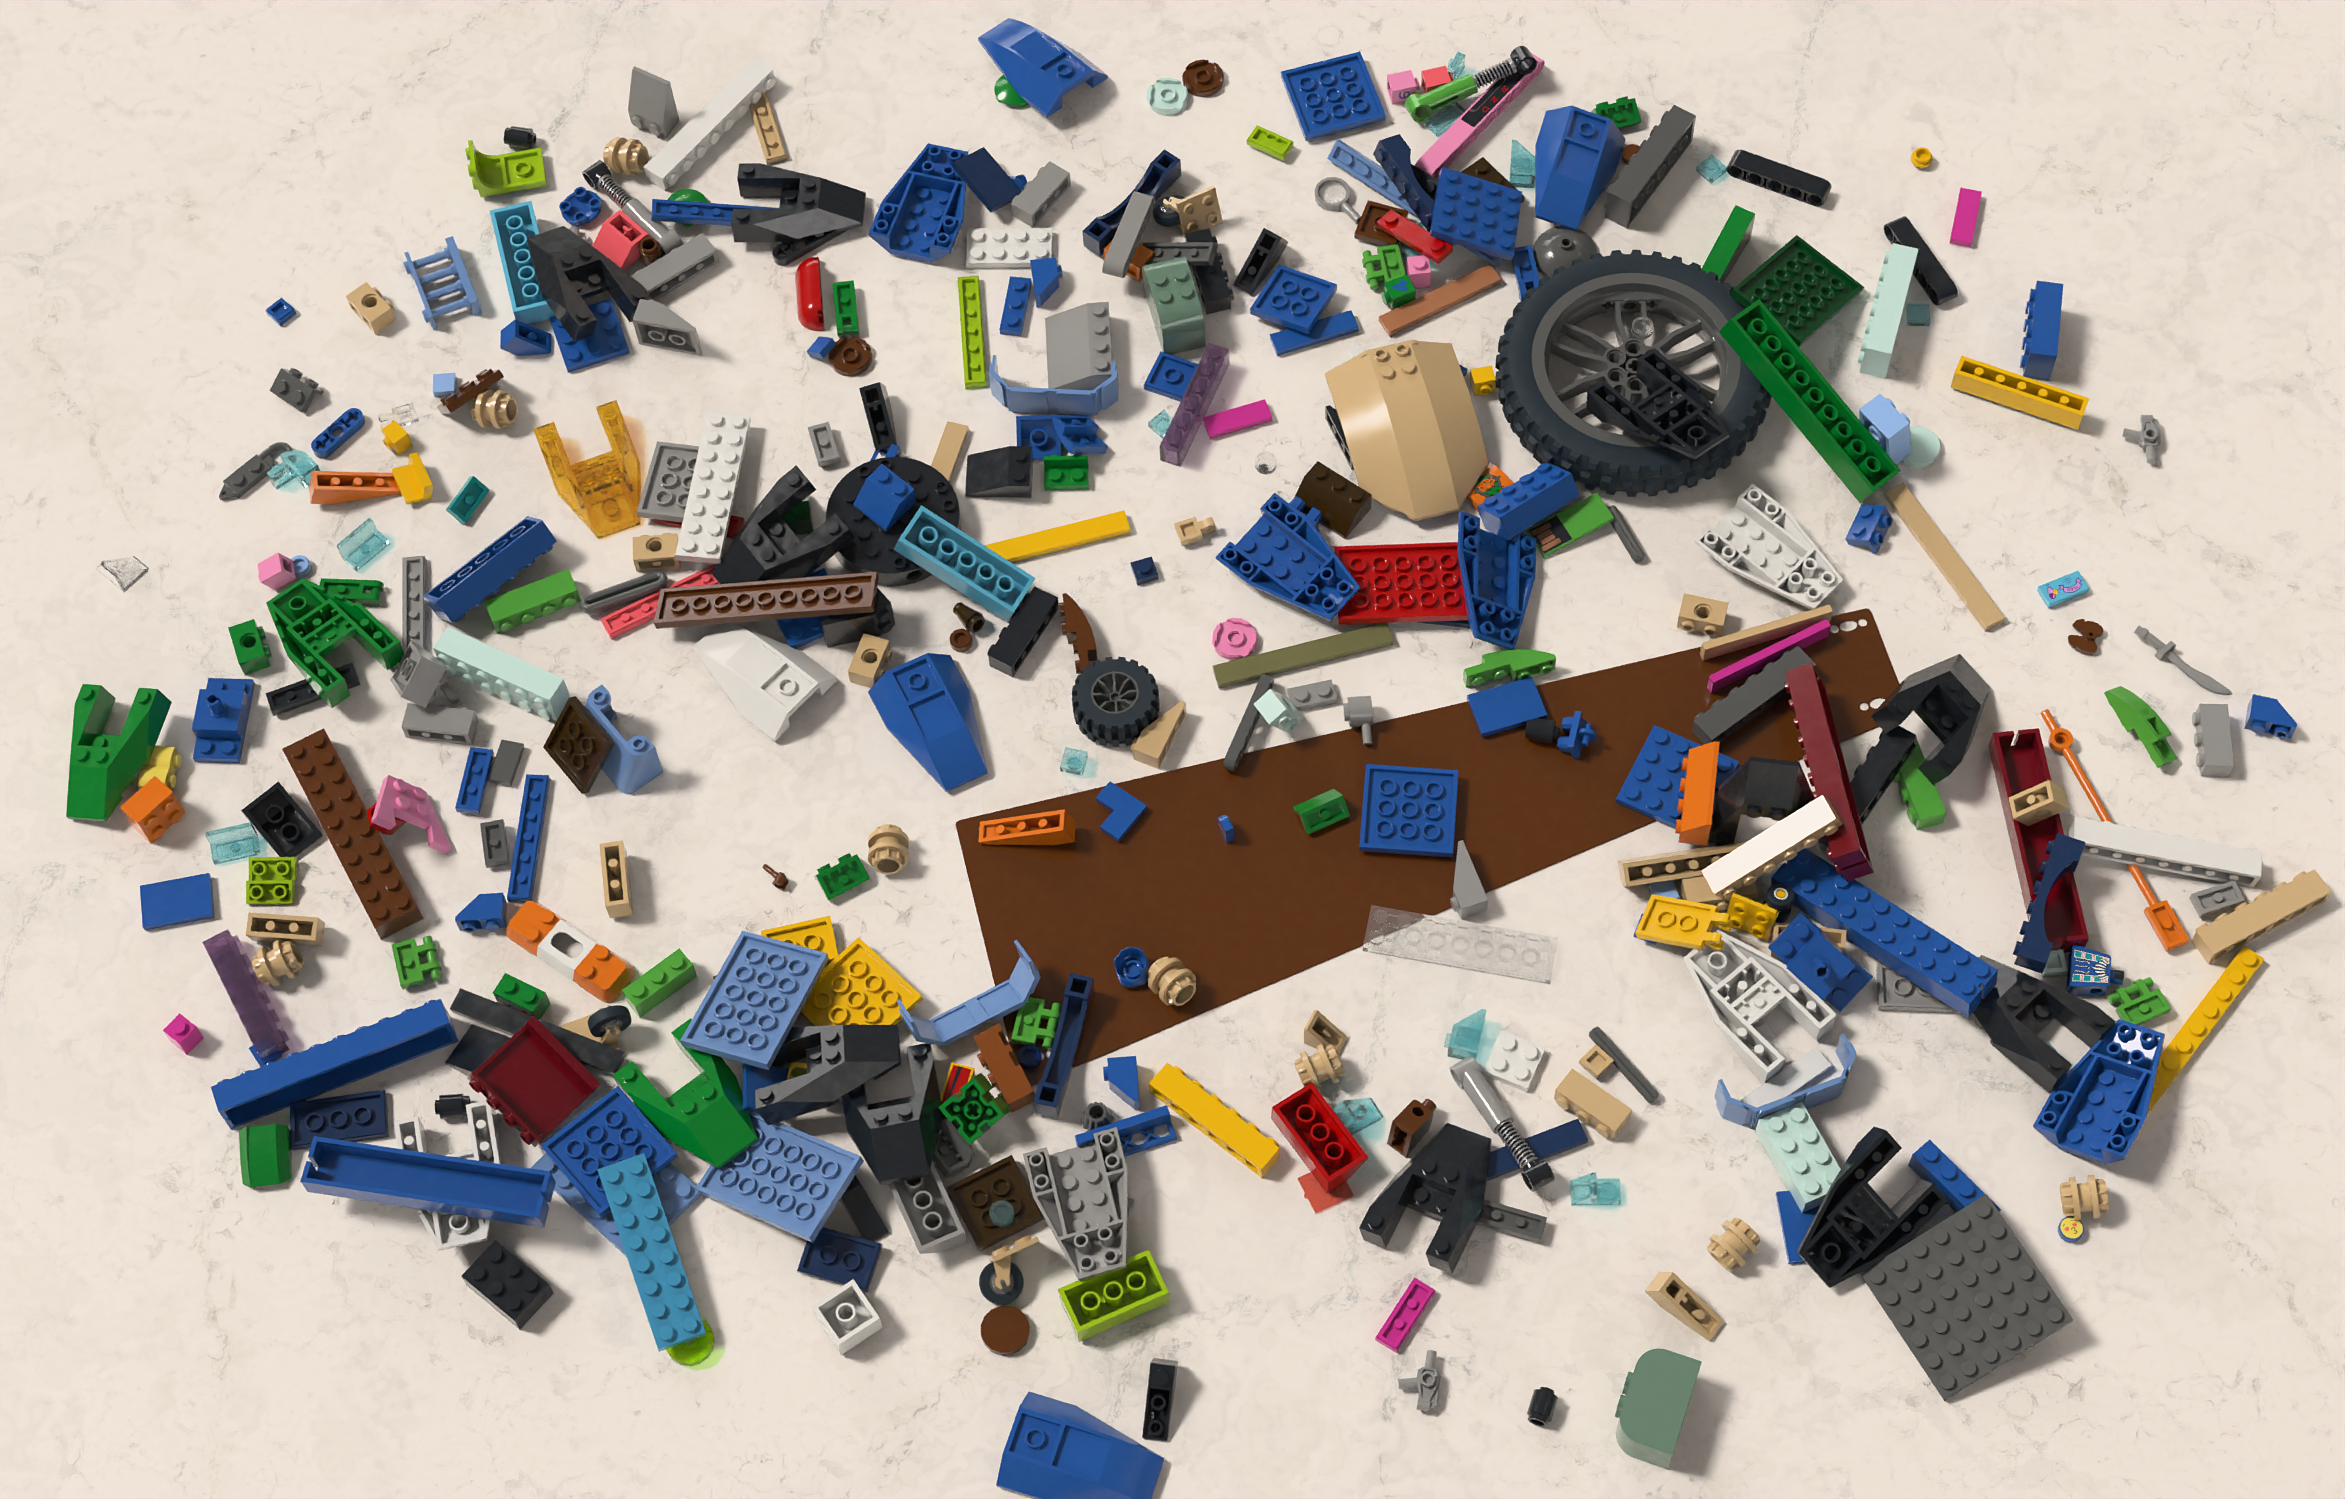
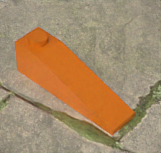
M312 471L309 483L310 504H339L401 494L392 473Z
M1065 809L981 821L978 843L984 845H1058L1075 842L1076 821Z

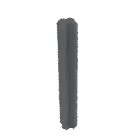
M1597 1026L1589 1032L1591 1040L1614 1060L1613 1064L1648 1103L1654 1102L1659 1097L1657 1090L1602 1029Z

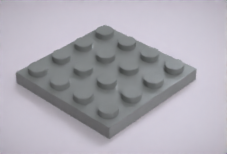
M657 441L637 509L638 517L683 522L699 446Z

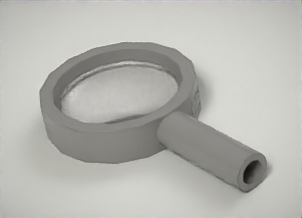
M1327 177L1321 180L1315 187V201L1318 206L1328 211L1342 209L1356 224L1359 223L1361 216L1348 204L1350 200V187L1347 182L1337 177Z

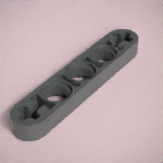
M1265 674L1261 675L1226 753L1223 763L1224 769L1233 772L1237 770L1261 715L1254 706V703L1269 689H1272L1274 677Z

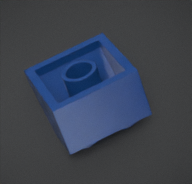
M881 464L867 477L853 505L887 532L917 501L915 489Z

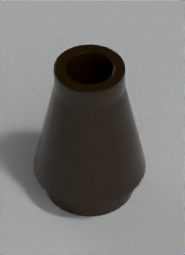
M962 602L954 606L953 613L958 617L966 630L975 633L982 629L985 623L982 613L964 605Z

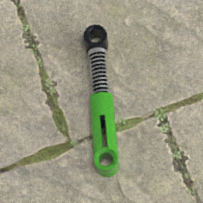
M1518 46L1513 49L1510 58L1502 61V63L1495 64V66L1492 65V68H1485V71L1482 70L1478 74L1475 73V76L1469 73L1425 94L1416 93L1410 95L1405 101V107L1415 122H1424L1430 117L1431 113L1478 93V87L1481 89L1480 86L1484 87V84L1487 86V83L1491 84V81L1494 83V80L1498 81V78L1501 80V77L1505 78L1504 75L1508 77V74H1515V72L1522 75L1532 73L1536 69L1537 61L1527 47Z

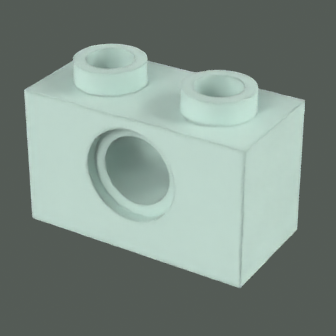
M1269 689L1254 703V706L1270 725L1285 732L1295 729L1303 718L1288 697L1272 689Z

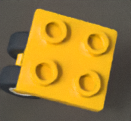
M1775 883L1767 889L1763 904L1733 893L1727 910V914L1730 915L1729 921H1733L1732 928L1768 941L1774 922L1783 923L1789 918L1795 894L1791 887L1783 883Z

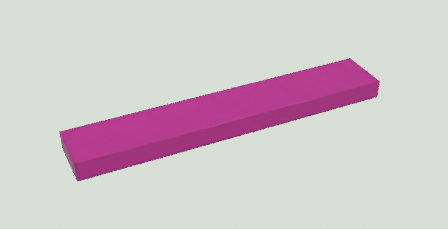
M1827 619L1710 675L1707 684L1710 693H1713L1763 669L1768 663H1774L1779 660L1780 656L1788 649L1793 650L1797 646L1804 649L1828 637L1831 624Z

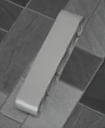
M1135 191L1132 193L1104 259L1102 273L1125 278L1153 212L1155 196Z

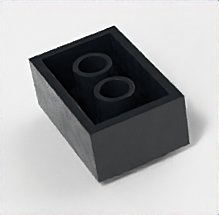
M494 1240L461 1276L465 1284L519 1330L554 1294L549 1283L497 1240Z

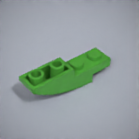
M1522 649L1482 655L1481 664L1464 669L1463 681L1465 686L1469 687L1480 686L1484 682L1493 679L1500 680L1506 675L1510 676L1512 682L1538 674L1545 675L1555 669L1556 656L1555 654L1543 651Z
M2122 686L2104 692L2110 706L2114 709L2127 733L2133 730L2136 731L2139 740L2145 746L2157 768L2178 759L2166 740L2167 737L2172 735L2158 714L2146 702Z

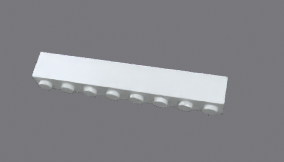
M753 58L644 166L647 179L664 191L675 185L678 179L685 172L689 171L692 165L699 158H702L705 152L712 145L716 144L719 138L726 131L730 130L740 117L746 114L750 103H757L761 98V94L773 87L776 82L773 69L758 59Z
M2075 817L2068 827L2069 837L2085 842L2081 854L2084 856L2225 883L2235 880L2237 885L2254 888L2261 878L2262 852L2253 851L2250 848H2237L2228 844L2207 842L2203 839L2195 840L2181 835L2160 833L2156 830L2148 831L2134 826L2117 825L2109 821L2090 820L2087 817Z

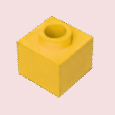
M1492 365L1470 369V385L1474 396L1495 392L1496 382Z
M396 420L381 430L384 436L382 440L384 445L389 450L393 449L398 455L413 445L409 434Z

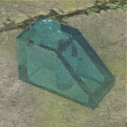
M1512 140L1509 182L1514 187L1535 188V156L1517 140Z
M1481 1009L1453 1025L1452 1033L1446 1034L1444 1047L1448 1048V1057L1463 1060L1472 1056L1476 1060L1487 1010Z
M1372 1098L1343 1100L1333 1109L1351 1135L1383 1118Z

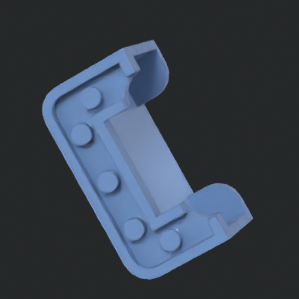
M603 685L594 689L588 696L585 708L615 742L602 770L622 793L632 794L663 773L656 748L647 737L642 735L634 736L626 741L612 725L613 720H616L618 717L612 709L610 693Z

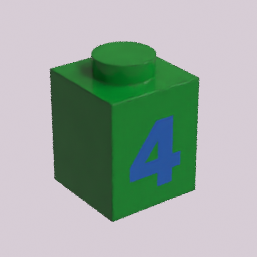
M1404 275L1385 282L1381 297L1384 304L1389 305L1390 309L1393 310L1416 299V289L1408 275Z

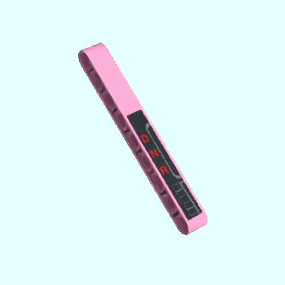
M1532 53L1537 61L1536 69L1532 73L1522 75L1515 72V74H1508V77L1504 75L1505 78L1501 77V80L1499 78L1498 81L1495 80L1419 158L1415 166L1438 179L1441 168H1448L1539 75L1545 61Z

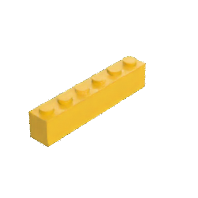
M1961 356L1951 383V388L2076 430L2080 426L2089 401L2087 397L1965 356Z
M1166 1063L1149 1082L1150 1093L1262 1178L1279 1159V1144L1273 1138L1263 1136L1259 1128L1253 1123H1246L1242 1120L1241 1115L1235 1109L1225 1107L1219 1097L1214 1094L1209 1095L1198 1081L1188 1079L1181 1068L1178 1066L1173 1067Z

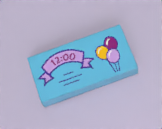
M2075 571L2038 586L2037 591L2046 606L2050 608L2087 593L2089 587L2080 572Z

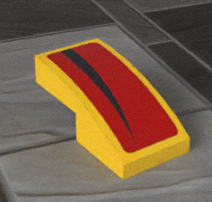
M951 1063L941 1093L942 1104L952 1095L959 1092L960 1088L974 1077L975 1068Z

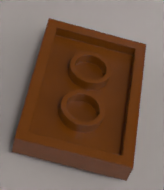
M485 369L476 375L477 379L475 381H467L459 386L458 393H450L440 400L442 404L437 406L441 414L452 413L504 376L499 369Z

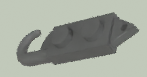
M276 442L259 455L256 454L223 480L224 485L219 494V499L224 500L232 497L239 499L273 472L274 462L271 456L274 453L284 449L287 451L284 461L288 462L293 455L291 446L284 442Z

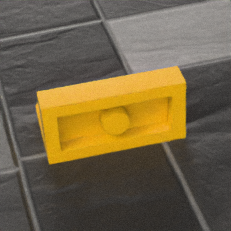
M418 452L409 454L408 465L392 469V475L406 504L432 499L433 484Z

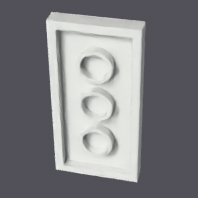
M967 228L966 268H1031L1030 260L1052 257L1053 230L1052 228Z

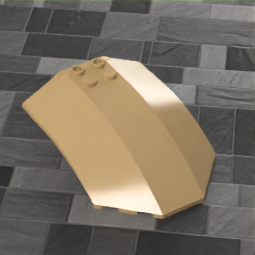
M1408 340L1363 351L1354 358L1326 372L1325 378L1344 432L1358 486L1372 494V499L1380 502L1381 506L1394 512L1398 510L1408 515V518L1414 521L1459 511L1466 496L1471 493L1478 482V478L1488 467L1489 462L1475 409L1452 343Z

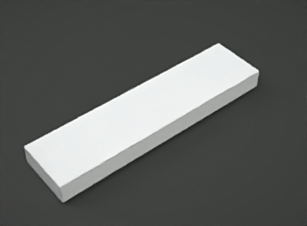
M1815 1047L1742 1098L1741 1101L1754 1107H1760L1795 1094L1829 1070L1831 1064Z

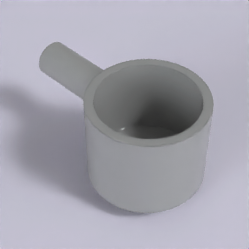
M1371 695L1347 697V703H1343L1345 722L1349 721L1350 727L1362 726L1363 745H1371V725H1373Z

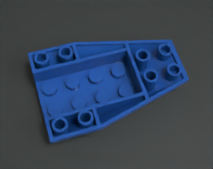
M1008 18L978 37L979 43L1016 93L1046 118L1062 108L1063 95L1083 82L1094 88L1108 79L1106 73L1079 52L1033 26L1015 19Z
M1575 106L1546 111L1535 145V218L1576 232L1616 173L1626 139L1611 119Z
M928 143L882 200L868 233L869 237L890 254L932 263L950 254L963 223L966 183L952 168V164L954 161L968 155V152Z
M1274 493L1260 508L1262 517L1236 545L1230 541L1215 558L1249 586L1328 621H1332L1361 588L1310 520Z
M1460 511L1458 522V558L1471 632L1476 639L1508 650H1514L1535 580L1536 538L1519 533L1510 540H1506L1496 534L1480 529V517Z
M924 654L886 671L868 691L887 730L945 792L988 774L970 691L951 655Z
M2118 1019L2054 1087L2033 1124L2034 1129L2059 1149L2106 1165L2125 1160L2147 1119L2165 1034Z
M1029 1391L1018 1408L1004 1448L996 1486L1036 1499H1152L1164 1458L1076 1405Z

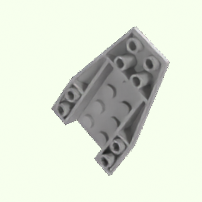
M1117 1127L1094 1133L1095 1142L1081 1147H1075L1051 1155L1047 1147L1023 1154L1033 1198L1079 1281L1127 1267L1128 1169Z

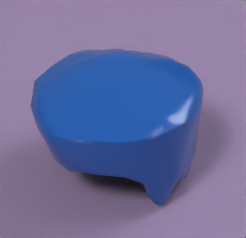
M1127 947L1121 950L1119 955L1114 958L1116 975L1121 985L1125 988H1134L1147 983L1151 963L1144 951L1138 947Z

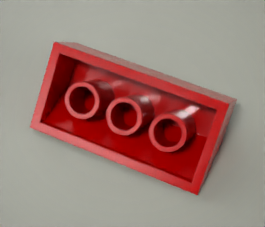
M1312 1082L1272 1107V1121L1326 1193L1346 1182L1368 1159L1367 1154Z

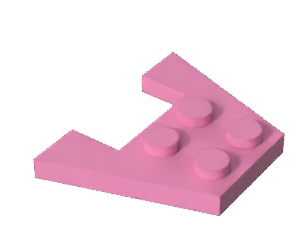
M388 775L382 782L371 822L390 830L396 825L395 817L425 829L429 847L447 855L452 850V847L427 792L420 787L406 783L402 779Z

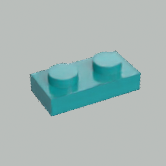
M470 476L446 511L461 524H465L487 495L489 489L475 476Z

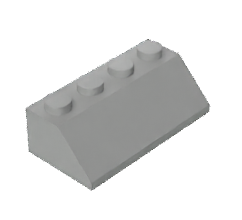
M933 1162L929 1176L888 1183L920 1254L946 1252L967 1243L964 1229Z

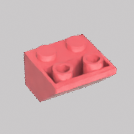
M619 210L603 223L592 246L622 270H626L641 258L639 245L649 235L624 212Z

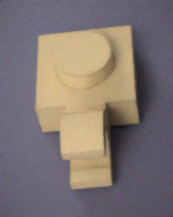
M1196 517L1174 523L1182 546L1202 540V533L1212 534L1216 532L1212 517L1197 522Z

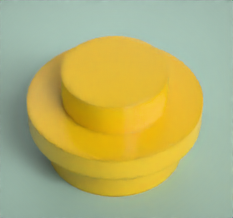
M1917 148L1911 155V162L1916 167L1926 168L1932 163L1933 157L1927 148Z

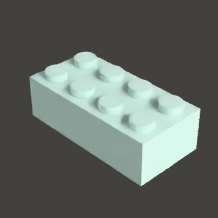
M1803 1102L1759 1119L1755 1133L1801 1212L1804 1213L1821 1205L1841 1169Z

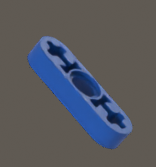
M357 408L348 409L318 435L311 443L315 456L321 459L329 457L359 431L365 424L362 411ZM336 430L344 431L339 437L332 436Z

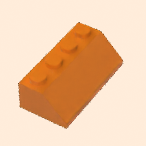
M1714 741L1689 749L1688 758L1683 757L1681 771L1686 772L1685 778H1681L1679 792H1684L1683 799L1678 800L1677 813H1681V820H1676L1675 833L1679 834L1678 843L1707 846L1712 824L1720 742Z

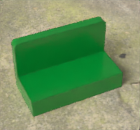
M1335 789L1293 807L1294 812L1300 816L1307 834H1311L1350 816L1343 795Z

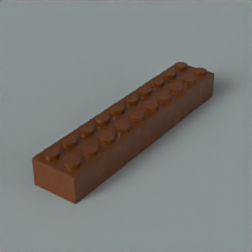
M323 728L283 748L282 750L380 939L382 940L424 919L379 832L369 826L367 809L325 729Z

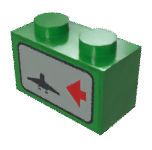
M507 973L503 975L493 991L497 1003L531 1016L534 1015L538 1019L542 1018L550 1005L546 992Z

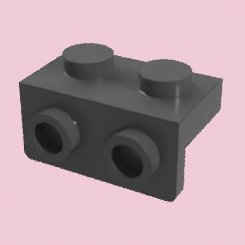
M281 368L269 391L299 411L306 413L315 394L322 395L324 391L318 387L319 383L302 377L303 373L295 368L290 370Z
M948 1119L942 1121L933 1157L934 1163L946 1178L968 1168L975 1155L972 1146L964 1140L957 1131L958 1128L952 1122L950 1123Z

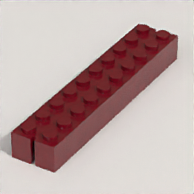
M1812 662L1785 671L1787 681L1784 684L1787 693L1792 696L1789 704L1792 712H1796L1797 717L1793 718L1796 729L1801 732V736H1798L1801 748L1806 751L1803 759L1806 767H1810L1811 772L1807 775L1811 786L1815 787V791L1812 792L1814 800L1821 795L1826 797L1843 823L1835 833L1823 836L1826 844L1829 843L1830 849H1827L1830 862H1834L1838 875L1842 874L1847 882L1872 874L1874 870L1826 687L1820 676H1818Z
M2039 728L2018 730L2014 745L2012 746L2011 743L2015 735L2014 731L1996 732L1992 734L1988 745L2026 910L2030 900L2035 901L2036 894L2032 892L2036 880L2041 881L2043 876L2039 874L2042 861H2048L2049 854L2045 852L2049 840L2054 841L2057 833L2064 835L2059 813L2030 826L2022 824L2013 819L2009 797L2045 781H2051ZM2072 871L2067 872L2056 882L2046 899L2044 926L2048 942L2053 943L2051 951L2063 949L2064 953L2070 952L2073 945L2085 947L2089 940Z

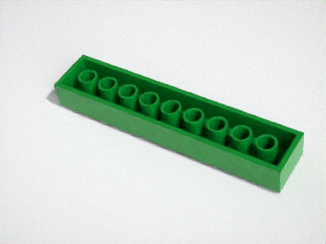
M1760 299L1730 319L1718 331L1859 503L1863 502L1901 471Z

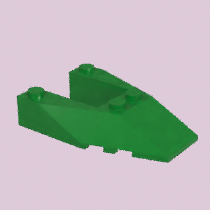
M304 578L266 602L287 656L316 693L331 708L348 698L350 693L345 679L322 657L352 637L386 670L398 664L404 654L401 642L361 603L348 601L345 599V596L338 593L336 595L332 594L326 588Z
M82 684L74 706L66 817L68 819L107 822L122 801L123 797L121 795L128 785L132 786L137 780L135 775L142 766H147L172 703L161 691L152 688H138L121 734L106 735L102 734L116 698L102 685Z
M690 1018L671 1033L677 1046L701 1074L667 1099L661 1096L633 1061L614 1073L613 1077L620 1089L662 1137L674 1142L676 1146L682 1149L685 1148L694 1153L696 1157L720 1169L755 1143L758 1138L748 1110L743 1109V1095L737 1077L723 1058L682 1046L680 1040L692 1021Z

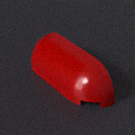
M811 257L804 260L798 266L795 274L798 319L802 326L809 330L825 331L819 257Z

